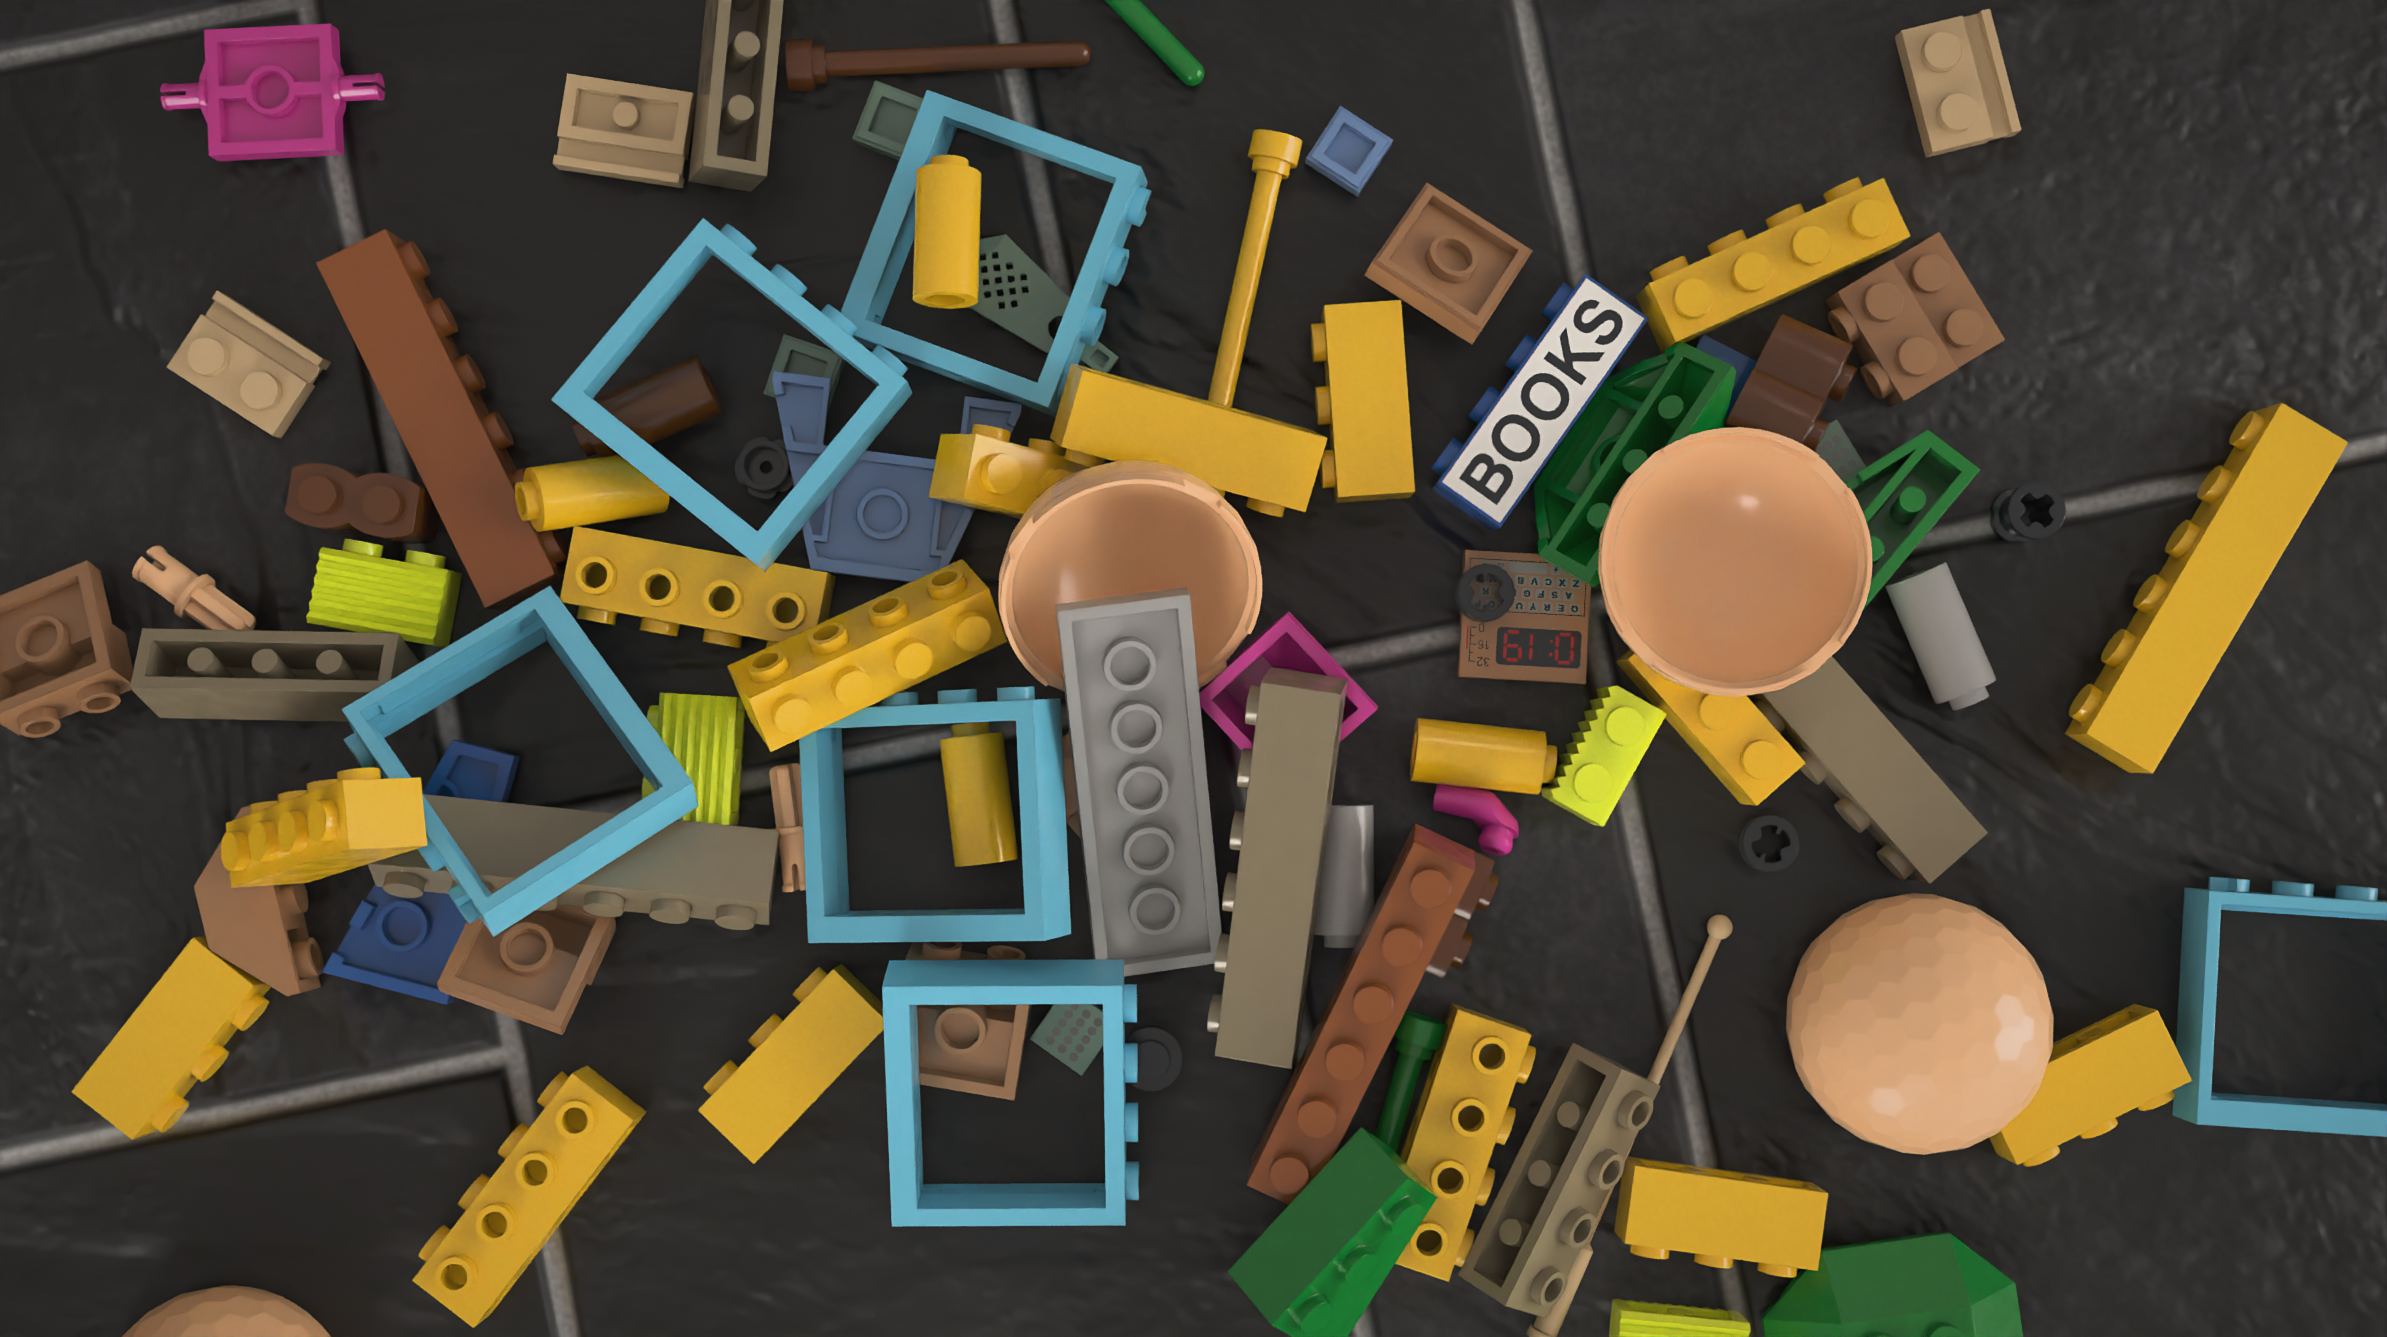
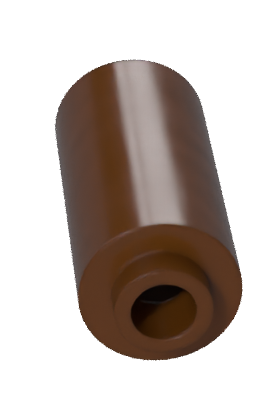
M697 354L593 399L649 445L723 413V407L716 388ZM578 421L572 423L577 440L588 457L596 454L599 457L619 455Z

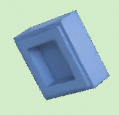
M1340 106L1306 157L1305 163L1358 197L1391 147L1393 139Z

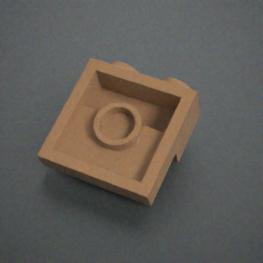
M1940 232L1893 260L1888 261L1825 300L1831 310L1827 317L1833 332L1838 339L1853 345V348L1864 364L1860 371L1866 386L1877 399L1885 398L1890 408L1904 402L2005 340Z
M86 560L0 595L1 725L17 735L31 738L44 737L60 729V719L80 710L87 713H103L114 709L120 704V694L131 690L133 665L126 634L112 624L102 575L98 568Z
M557 905L554 910L533 911L494 937L481 918L471 924L466 922L437 982L439 991L563 1035L585 985L592 984L617 929L615 917L595 916L587 913L583 907Z
M912 942L905 960H1025L1026 955L1020 949L1003 945L992 946L988 948L987 954L961 950V942H923V944ZM1032 1004L917 1005L920 1085L1015 1101Z

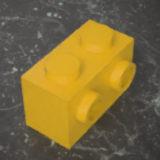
M973 424L971 434H941L929 497L1021 519L1032 503L1048 488L1061 479L1080 470L1087 469L1088 466L1066 460L1064 456L1067 448L1060 447L1056 442L1031 438L1029 439L1028 447L1010 443L1011 431L988 425Z

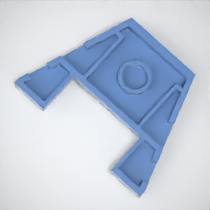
M773 371L772 383L795 487L828 447L824 445L832 381L831 378ZM965 396L960 434H971L973 424L998 427L1012 433L1020 417L1022 404ZM865 451L802 527L810 569L833 574L910 583L949 565L976 508L929 497L936 460Z

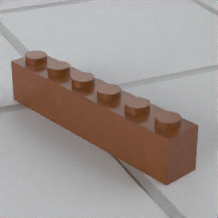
M384 229L317 262L316 264L484 607L504 611L532 597L548 586L552 587L563 582L566 569L563 561L568 559L569 553L557 529L537 532L530 520L523 521L518 514L515 502V485L517 482H523L526 469H516L507 450L508 447L514 445L512 435L497 411L488 412L479 391L486 388L479 368L469 354L461 356L451 335L458 332V327L451 311L440 297L433 300L423 278L431 274L430 269L417 245L412 240L405 243L404 240Z
M1416 823L1414 824L1252 1156L1247 1186L1289 1205L1334 1157L1475 872L1474 850Z

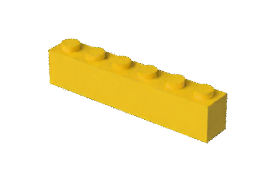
M2283 403L2256 410L2255 412L2250 411L2236 425L2229 439V443L2234 446L2223 467L2221 465L2215 467L2201 484L2197 497L2202 502L2191 521H2183L2169 538L2165 547V552L2170 554L2159 575L2154 574L2150 576L2139 589L2133 601V606L2138 610L2126 630L2120 629L2109 640L2101 655V661L2106 665L2094 685L2087 684L2078 693L2069 709V716L2074 719L2066 730L2065 735L2129 773H2154L2348 444L2346 440Z

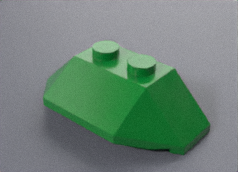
M1679 341L1666 348L1664 354L1640 361L1605 379L1534 484L1535 513L1539 534L1538 555L1544 561L1592 587L1600 584L1598 575L1599 539L1614 497L1626 479L1654 452L1690 434L1725 428L1736 376V370L1733 365Z
M1948 1231L1823 1248L1820 1251L1818 1271L1802 1269L1789 1283L1775 1304L1772 1303L1760 1316L1763 1337H2023L2015 1282Z

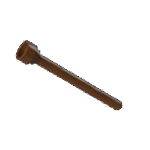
M788 39L785 41V62L789 91L816 90V84L828 83V77L1074 67L1087 64L1091 58L1089 45L1080 40L826 51L825 44L814 45L812 39Z

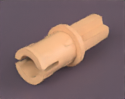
M160 545L153 546L146 551L147 555L154 559L153 564L149 563L142 556L136 562L132 571V577L139 582H143L175 606L174 613L181 619L191 617L207 630H253L257 624L255 617L216 589L215 580L208 574L198 576L169 555Z
M800 763L779 765L771 768L769 772L776 828L770 830H779L778 848L783 879L782 892H794L799 889L802 891L806 890Z

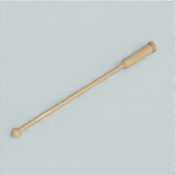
M1714 915L1707 923L1709 937L1647 1078L1658 1085L1721 940L1726 939L1732 933V922L1725 915ZM1612 1187L1609 1190L1607 1197L1596 1217V1226L1594 1233L1596 1231V1228L1599 1224V1221L1602 1217V1214L1605 1210V1207L1609 1201V1198L1612 1194L1614 1187ZM1593 1235L1581 1247L1567 1276V1285L1562 1297L1552 1306L1547 1318L1537 1315L1534 1324H1530L1526 1332L1529 1337H1558L1559 1330L1593 1254L1590 1244Z

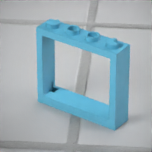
M927 90L840 312L858 329L852 337L867 348L874 350L879 344L902 361L1056 417L1071 363L1078 365L1085 345L1094 346L1102 332L1106 319V309L1100 308L1108 285L1117 286L1125 272L1129 259V250L1123 248L1131 225L1140 227L1147 215L1145 208L1152 191L1146 189L1148 181L1143 169L1139 165ZM957 128L1114 184L1038 382L1028 380L881 325L914 240L916 171L922 166L929 165L931 157L947 155Z
M703 218L551 400L766 572L912 395V390L907 380L902 377L908 368L891 352L879 344L870 352L852 337L858 329L842 313L829 304L820 312L802 297L807 287L792 273L779 264H776L769 271L751 257L757 248L743 234L729 224H726L719 231ZM712 255L717 257L877 385L875 390L758 531L593 400L594 396Z
M548 586L342 709L354 732L346 737L344 741L360 766L368 768L376 765L377 768H380V772L385 779L411 778L384 738L547 641L655 790V792L493 894L485 886L423 795L427 846L418 848V851L433 872L444 866L457 883L447 892L468 924L481 918L493 937L699 806L693 781L551 586Z
M1034 686L997 688V701L977 702V689L937 691L938 704L919 705L918 692L896 693L881 700L880 707H866L800 738L808 943L1046 941L1071 934L1061 698L1035 699ZM1016 721L1024 908L850 911L842 728Z
M2209 877L2208 889L2184 887L2176 1048L2192 1081L2174 1089L2175 1097L2173 1099L2172 1115L2197 1125L2387 1137V1104L2212 1092L2221 910L2387 921V900H2377L2378 888L2336 885L2335 897L2313 896L2314 884L2272 881V893L2249 892L2250 880Z
M1124 959L889 960L882 985L892 1227L1126 1226L1127 1200H1139V1161H1127L1126 1142H1138L1139 1112L1138 1103H1126V1083H1138V1043H1125V1023H1137V984H1124ZM1103 1004L1105 1183L924 1184L917 1005Z

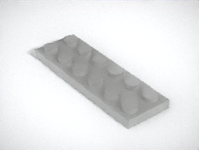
M1178 588L1055 604L1094 959H1124V977L1215 964L1216 950L1222 928L1190 593L1187 588Z

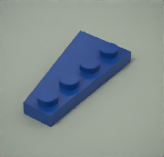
M452 740L422 794L508 803L520 756L461 740ZM374 884L367 898L361 901L349 923L351 927L338 950L332 953L322 973L448 1005L454 1002L455 997L440 992L437 982L467 921L449 894L424 891L420 897L404 898L385 892L383 887H376Z

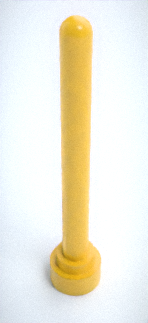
M1256 129L1253 131L1248 157L1253 160L1251 170L1257 173L1207 400L1228 407H1232L1281 179H1287L1290 168L1297 167L1302 147L1301 139L1286 133Z

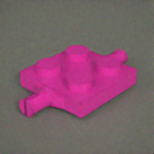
M331 23L204 30L205 63L199 77V83H163L160 88V92L166 95L160 96L166 111L201 108L208 124L209 156L217 161L344 155L343 115L347 107V101H383L385 97V92L381 89L385 88L381 73L365 75L344 74L340 63L339 30Z

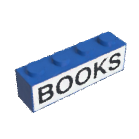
M1587 274L1582 277L1574 289L1566 283H1562L1541 313L1551 320L1537 341L1528 334L1525 335L1505 363V366L1514 373L1504 388L1499 392L1492 386H1489L1468 416L1477 423V426L1465 443L1462 444L1453 437L1431 468L1441 475L1432 490L1493 533L1501 528L1649 319Z

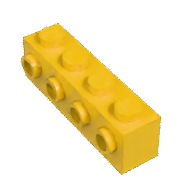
M1859 177L1851 179L1824 193L1823 196L1827 203L1805 213L1801 203L1796 204L1766 219L1765 222L1769 230L1749 239L1746 238L1743 230L1736 231L1708 245L1707 247L1711 254L1709 257L1689 265L1686 257L1681 256L1649 272L1653 282L1649 283L1636 298L1643 314L1649 318L1647 320L1661 353H1665L1666 348L1679 341L1687 343L1700 337L1702 334L1705 335L1889 252L1909 238V231L1885 179L1882 178L1864 187Z
M1071 363L1050 436L1060 447L1067 448L1064 458L1071 462L1095 467L1103 465L1104 459L1111 461L1143 460L1175 466L1208 483L1223 498L1226 491L1248 497L1246 507L1277 517H1283L1285 507L1306 512L1328 439L1308 428Z
M575 526L573 528L560 600L563 603L579 606L578 619L615 625L617 613L641 617L639 630L678 637L679 627L684 625L704 629L702 642L740 648L742 637H749L767 641L766 648L828 620L836 576L827 572L779 563H772L767 571L764 572L746 557Z
M960 559L727 667L750 721L770 752L1006 643L1007 639L989 588L965 561Z
M380 768L348 769L337 772V779L307 783V790L280 793L277 795L278 801L249 805V815L226 823V833L221 842V858L225 869L230 871L231 888L309 883L427 846L421 777L381 779Z
M1452 1003L1445 1021L1448 1026L1441 1049L1435 1051L1400 1158L1434 1193L1437 1199L1395 1263L1447 1282L1450 1280L1454 1265L1463 1266L1473 1245L1475 1232L1467 1228L1474 1205L1484 1206L1488 1200L1495 1177V1169L1489 1168L1488 1164L1495 1143L1505 1145L1510 1135L1516 1109L1508 1106L1515 1083H1526L1536 1055V1047L1528 1045L1531 1034L1523 1027Z
M588 1065L573 1072L570 1076L561 1071L550 1082L537 1100L545 1109L531 1127L522 1122L509 1135L498 1150V1154L505 1159L491 1179L483 1173L474 1181L458 1202V1205L465 1210L464 1214L452 1229L442 1225L418 1254L426 1263L412 1281L473 1328L491 1315L647 1112Z

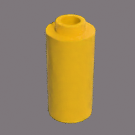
M957 155L933 156L930 158L929 165L922 166L916 171L913 301L920 305L956 309L970 307L978 303L981 172L970 167L968 159Z
M620 455L528 467L524 472L523 482H517L515 485V502L518 514L523 521L530 520L537 532L664 513L668 509L670 499L669 494Z
M1426 718L1416 719L1411 748L1410 781L1539 795L1542 783H1553L1557 765V746L1547 745L1545 731Z
M989 722L951 725L952 738L940 739L939 741L955 867L973 866L1018 859L1003 732L990 733Z

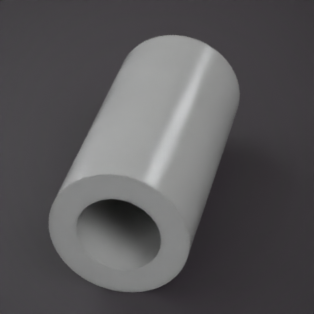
M1942 562L1886 585L1885 588L1935 704L1949 701L1954 711L1988 698L1989 694L1985 686L1995 682L1997 679L1947 563Z
M1331 805L1314 935H1324V947L1353 948L1374 908L1373 805Z

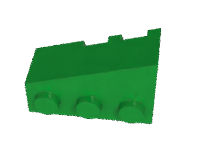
M1929 430L1921 433L1844 482L1848 488H1851L1859 502L1871 539L1873 567L1870 590L1864 609L1981 470Z
M1361 1127L1227 1272L1267 1321L1292 1337H1348L1437 1197L1391 1147Z

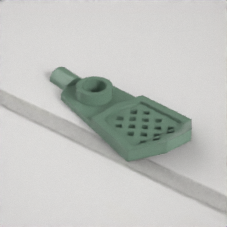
M1006 234L980 239L978 303L967 308L1049 354L1054 341L1049 334V328L1055 320L1063 318L1070 297ZM993 254H998L999 258L993 259ZM986 256V260L981 261L980 257ZM1011 264H1012V265H1013V269L1007 270V266H1006V265H1011ZM1000 266V271H994V267ZM982 268H987L988 272L982 273ZM1027 275V280L1021 281V276ZM1008 277H1014V282H1009ZM996 279H1002V283L996 284ZM989 280V285H983V281ZM1022 288H1028L1029 292L1023 293ZM1016 289V294L1010 295V290ZM1003 291L1004 296H998L997 292ZM985 293H991V297L985 298ZM1011 302H1017L1018 307H1012ZM1005 303V308L999 309V304ZM1097 341L1094 346L1085 345L1080 360L1092 369L1108 373L1119 357Z

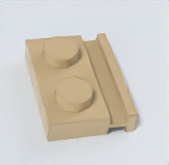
M1990 9L1982 10L1978 14L1966 17L1962 15L1901 30L1895 36L1926 158L1984 144L1990 140L2002 137H2012L2021 131Z
M567 73L557 133L559 144L557 155H554L553 165L559 170L683 188L685 180L683 173L685 160L688 161L697 97L693 92Z
M216 291L212 297L215 300L205 316L200 315L167 365V368L270 435L281 439L316 387L313 383L323 369L327 370L331 362L228 295Z

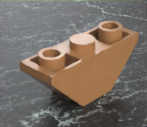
M249 806L242 807L235 819L249 815ZM220 842L194 885L209 950L286 996L321 988L319 975L322 974L324 967L323 956L317 941L313 937L309 938L304 917L309 903L304 883L231 888L230 871L226 870L223 865Z

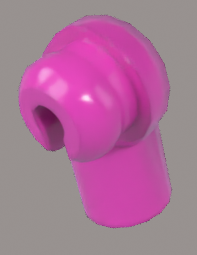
M1437 785L1433 803L1435 812L1472 819L1482 830L1478 839L1482 851L1494 856H1504L1511 852L1513 839L1519 836L1518 821L1493 792L1479 788Z

